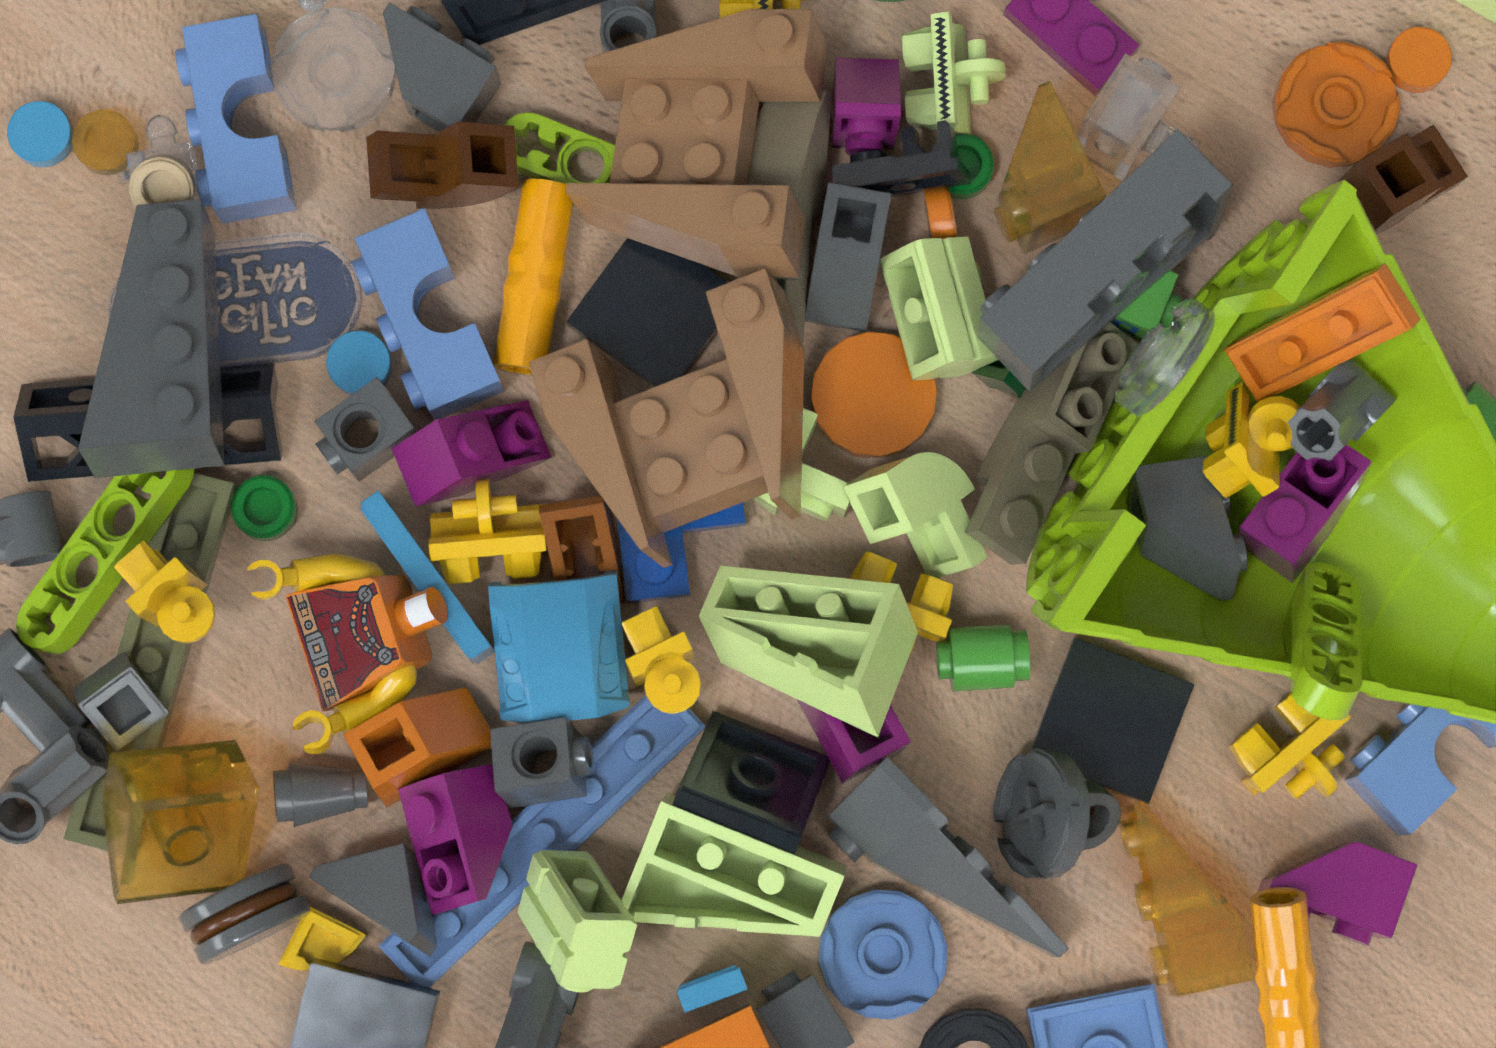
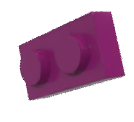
M1012 0L1006 6L1003 14L1094 96L1132 58L1140 46L1089 0Z

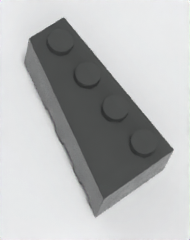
M1177 129L1101 203L1090 209L1058 244L1053 243L1041 251L1028 266V272L1012 287L1005 284L987 298L980 308V312L983 315L979 321L978 338L1019 382L1031 392L1218 230L1233 184Z
M201 199L136 206L78 448L95 478L224 466L215 233Z

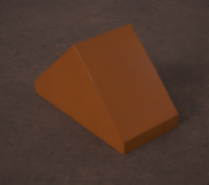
M601 495L539 505V514L555 581L603 575L604 571L617 570L620 603H625L612 511Z

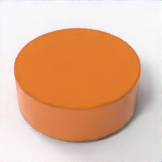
M1413 27L1403 31L1396 37L1386 53L1385 63L1393 76L1392 82L1397 87L1410 93H1423L1435 88L1447 75L1452 63V53L1448 42L1440 33L1427 27Z
M945 185L923 188V199L930 238H941L943 240L948 237H957L949 188H946Z

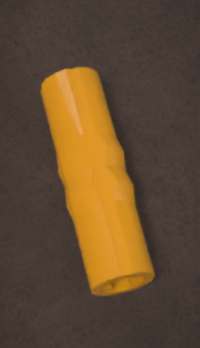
M526 179L523 181L513 243L508 255V274L503 286V306L493 366L499 370L533 376L529 362L548 355L550 352L555 315L560 302L561 280L565 271L566 247L574 204L566 193L567 184L544 179Z
M1275 887L1256 892L1250 898L1256 955L1255 980L1259 990L1258 1010L1262 1020L1265 1048H1321L1318 1020L1320 1002L1315 988L1317 971L1312 957L1307 895L1304 891L1290 887Z

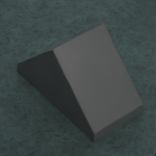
M404 843L318 865L310 874L309 878L331 894L427 956L431 957L438 947L433 915H431L416 855Z

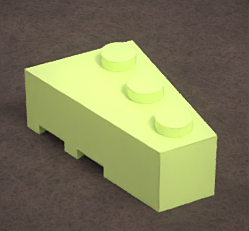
M721 565L699 614L701 623L722 664L876 737L879 736L918 634L899 584Z

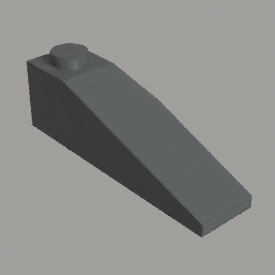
M888 757L827 817L835 826L828 836L854 863L864 855L873 865L1052 957L1060 958L1069 949L1006 883L1001 885L992 876L995 872L990 867L989 862L973 846H970L960 836L955 838L946 829L949 826L947 824L949 821L947 817Z

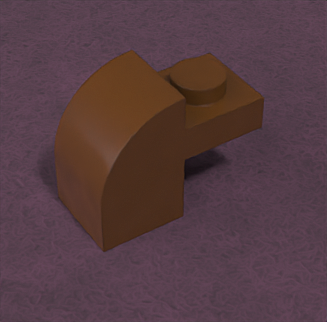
M457 121L435 135L377 130L366 137L371 199L416 202V209H443L489 202L519 188L514 126Z
M1432 125L1411 138L1406 133L1366 156L1352 166L1337 182L1346 180L1357 189L1356 195L1377 235L1398 224L1410 213L1458 186L1468 175L1436 127Z

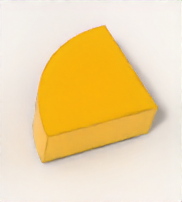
M310 906V913L298 923L278 964L301 971H309L310 964L314 958L339 964L350 957L361 946L368 934Z

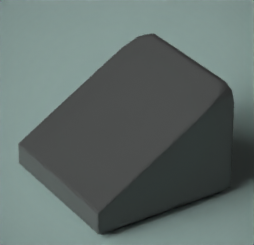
M126 652L117 655L77 684L73 689L77 705L116 752L169 714L166 706Z

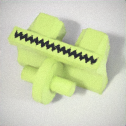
M950 12L931 14L930 27H924L902 35L905 67L911 72L934 70L933 88L907 91L905 96L907 122L915 129L937 130V122L945 120L955 130V134L972 135L970 98L971 104L974 105L989 103V84L1006 78L1005 62L987 58L986 40L973 39L967 42L966 28L963 25L952 23V14Z

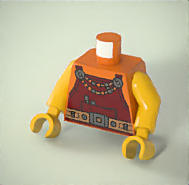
M340 553L291 560L290 567L279 568L276 563L270 560H258L249 565L246 571H257L262 568L270 569L276 574V584L271 590L266 592H251L250 594L259 600H269L275 598L281 592L282 587L293 586L294 590L297 591L285 597L322 712L334 710V714L326 717L319 711L309 710L302 712L294 720L293 729L294 731L300 730L311 723L322 725L325 729L322 738L303 746L306 753L320 754L330 747L334 734L341 731L344 734L396 703L405 700L416 684V671L430 663L432 659V650L425 631L447 622V604L442 594L434 587H429L413 594L410 582L405 575L386 576L378 563Z

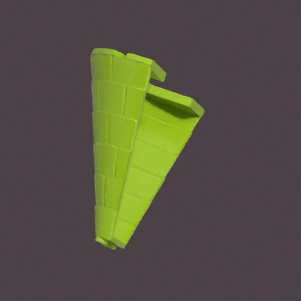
M1343 180L1305 198L1298 209L1305 216L1304 219L1301 221L1295 219L1287 225L1274 220L1240 249L1181 310L1179 321L1186 330L1180 337L1173 335L1158 350L1150 347L1115 394L1091 451L1077 453L1067 471V474L1078 484L1074 493L1072 491L1065 493L1051 506L1047 518L1037 535L1026 581V593L1036 600L1035 604L1031 607V611L1055 630L1115 639L1131 646L1200 657L1210 663L1285 675L1286 678L1291 680L1293 594L1304 570L1295 582L1291 583L1247 552V569L1245 572H1239L1233 599L1221 601L1141 556L1137 538L1146 524L1128 512L1126 499L1130 479L1140 465L1204 457L1214 453L1205 438L1206 425L1226 413L1227 391L1244 382L1224 351L1230 343L1386 263L1421 320L1412 329L1352 358L1397 400L1356 442L1351 439L1347 443L1348 446L1372 461V465L1332 533L1309 563L1323 562L1334 565L1352 575L1361 588L1362 686L1359 692L1377 699L1443 709L1452 715L1496 724V442L1477 404H1469L1393 254L1385 253L1356 195L1357 189L1346 180ZM1336 366L1275 396L1292 399L1302 406L1309 399L1308 396ZM1250 392V400L1253 406H1255L1257 401ZM1294 448L1281 451L1280 473L1297 451ZM1252 484L1247 485L1230 496L1231 511L1228 521L1232 534L1240 533L1239 527L1263 497Z

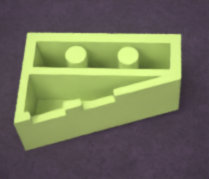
M667 792L660 802L621 900L635 922L669 924L682 928H696L698 926L737 929V931L821 936L844 879L847 865L801 846H798L795 854L673 806L675 795Z

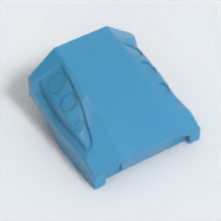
M617 570L604 571L603 575L578 579L526 584H502L501 581L488 583L501 720L532 723L566 717L569 721L591 719L630 707Z

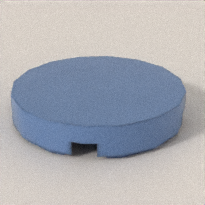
M873 890L851 897L832 913L820 936L819 965L826 986L843 1006L866 1018L892 1020L916 1012L935 994L946 973L948 946L940 922L923 903L899 891Z

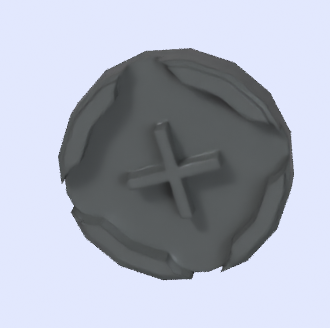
M1029 749L1030 752L1028 754H1018L1009 762L998 782L994 801L995 822L1003 823V834L1005 837L997 838L1001 854L1011 869L1023 877L1037 879L1061 877L1075 865L1083 850L1101 845L1114 833L1120 822L1121 808L1119 802L1101 784L1084 780L1083 773L1071 756L1057 749ZM1096 805V809L1090 817V807Z

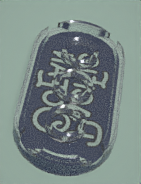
M305 232L215 241L220 367L280 363L316 358L328 353L333 342L341 335L353 331L362 308V287L351 261L338 247L330 244L329 241L315 234ZM119 277L110 292L108 318H110Z

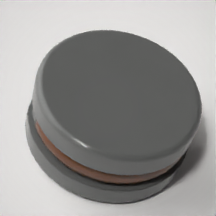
M279 864L240 880L199 901L180 914L179 920L184 931H191V941L193 944L198 945L194 952L201 964L206 965L243 950L285 929L310 913L311 909L305 896L298 897V886L293 882H289L296 878L289 864Z

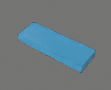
M379 490L360 503L362 506L360 510L417 589L422 591L429 587H434L442 594L448 608V619L443 625L472 663L476 662L479 664L495 652L494 648Z

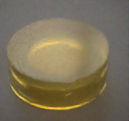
M100 109L92 111L80 119L73 131L72 146L77 158L88 170L99 175L109 176L123 172L134 162L139 149V140L135 129L122 114L113 110Z

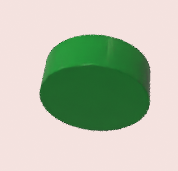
M955 134L958 157L970 171L971 184L950 187L949 191L951 198L965 200L979 195L986 189L993 174L994 158L990 148L980 138L970 134Z
M260 475L249 478L237 488L231 502V513L235 524L246 535L260 541H271L284 536L292 528L297 518L298 506L293 492L285 483L272 476Z

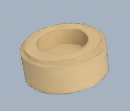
M157 154L144 159L133 171L129 181V195L135 208L137 205L192 200L195 193V180L189 167L177 157L167 154Z

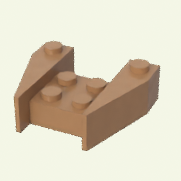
M748 9L586 58L585 68L606 101H622L610 183H567L566 193L587 224L734 276H747L765 268L772 277H799L806 217L789 186L748 184L759 102H821L828 44L812 9Z
M765 268L706 291L726 359L626 399L622 398L612 361L588 339L529 362L545 420L638 548L663 568L673 565L664 532L755 497L769 493L771 501L789 518L795 519L801 516L804 347L787 294Z

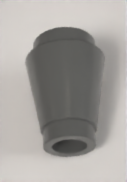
M289 763L288 770L273 771L277 822L293 821V826L297 827L354 811L358 808L368 807L366 775L362 769L352 770L349 768Z

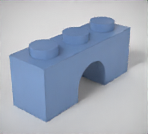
M251 14L182 27L185 48L176 49L175 54L183 87L192 85L195 108L186 109V122L193 147L202 146L205 168L196 170V181L199 196L204 207L212 206L213 211L223 224L296 211L287 150L279 136L273 135L251 139L239 136L232 130V119L235 110L245 99L253 95L276 91L267 34L258 15Z
M425 208L354 238L362 256L352 260L351 263L366 296L374 292H378L386 314L377 317L376 321L390 352L392 353L402 348L411 371L400 376L415 410L427 405L430 414L436 420L505 392L475 323L454 332L439 333L426 328L419 320L420 305L427 293L433 288L455 279Z
M1406 703L1395 715L1402 724L1386 740L1379 734L1368 740L1350 758V761L1357 768L1344 781L1397 836L1412 834L1457 790L1440 771L1435 760V743L1439 734L1448 725H1459L1475 734L1487 748L1496 747V724L1452 715L1443 709Z

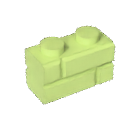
M968 236L948 237L943 240L941 238L919 239L880 259L881 269L889 290V298L912 381L929 380L938 377H960L999 360L978 338L979 321L983 315L980 312V308L986 301L981 284V270L974 259Z
M540 850V852L534 853L526 878L530 886L523 889L517 913L534 940L535 946L540 950L545 961L551 965L550 969L557 983L567 990L581 993L589 992L592 989H613L615 986L621 985L628 960L624 953L631 949L637 924L594 857L588 851Z

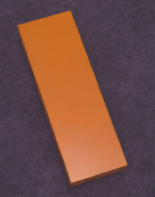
M1384 263L1234 340L1224 351L1258 403L1260 400L1273 397L1412 329L1421 319L1388 266Z

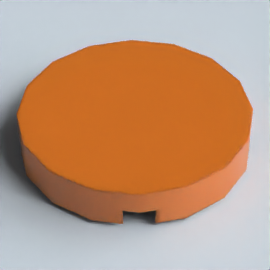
M1343 41L1327 43L1325 46H1317L1298 54L1280 76L1272 101L1275 126L1286 145L1304 160L1328 168L1354 166L1361 159L1379 150L1393 133L1400 112L1399 92L1396 94V87L1392 82L1393 76L1386 63L1368 49Z
M866 332L845 338L825 354L814 373L811 403L813 412L818 414L817 426L832 445L854 457H889L904 452L921 439L934 416L937 387L934 379L912 381L901 338L893 334Z

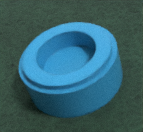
M34 101L21 106L15 111L8 123L7 137L13 151L24 162L34 167H50L60 163L70 153L74 144V129L68 117L56 105L45 101Z
M351 331L341 335L333 342L327 354L326 365L330 378L341 391L352 395L376 377L385 385L391 375L392 360L388 349L377 336L366 331Z

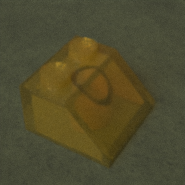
M1051 81L1038 86L997 199L1000 206L994 208L997 223L1005 239L1009 243L1017 240L1024 255L1065 237L1090 209L1101 203L1106 197V193Z
M236 740L110 753L102 806L113 896L117 904L217 892L244 879L260 786Z

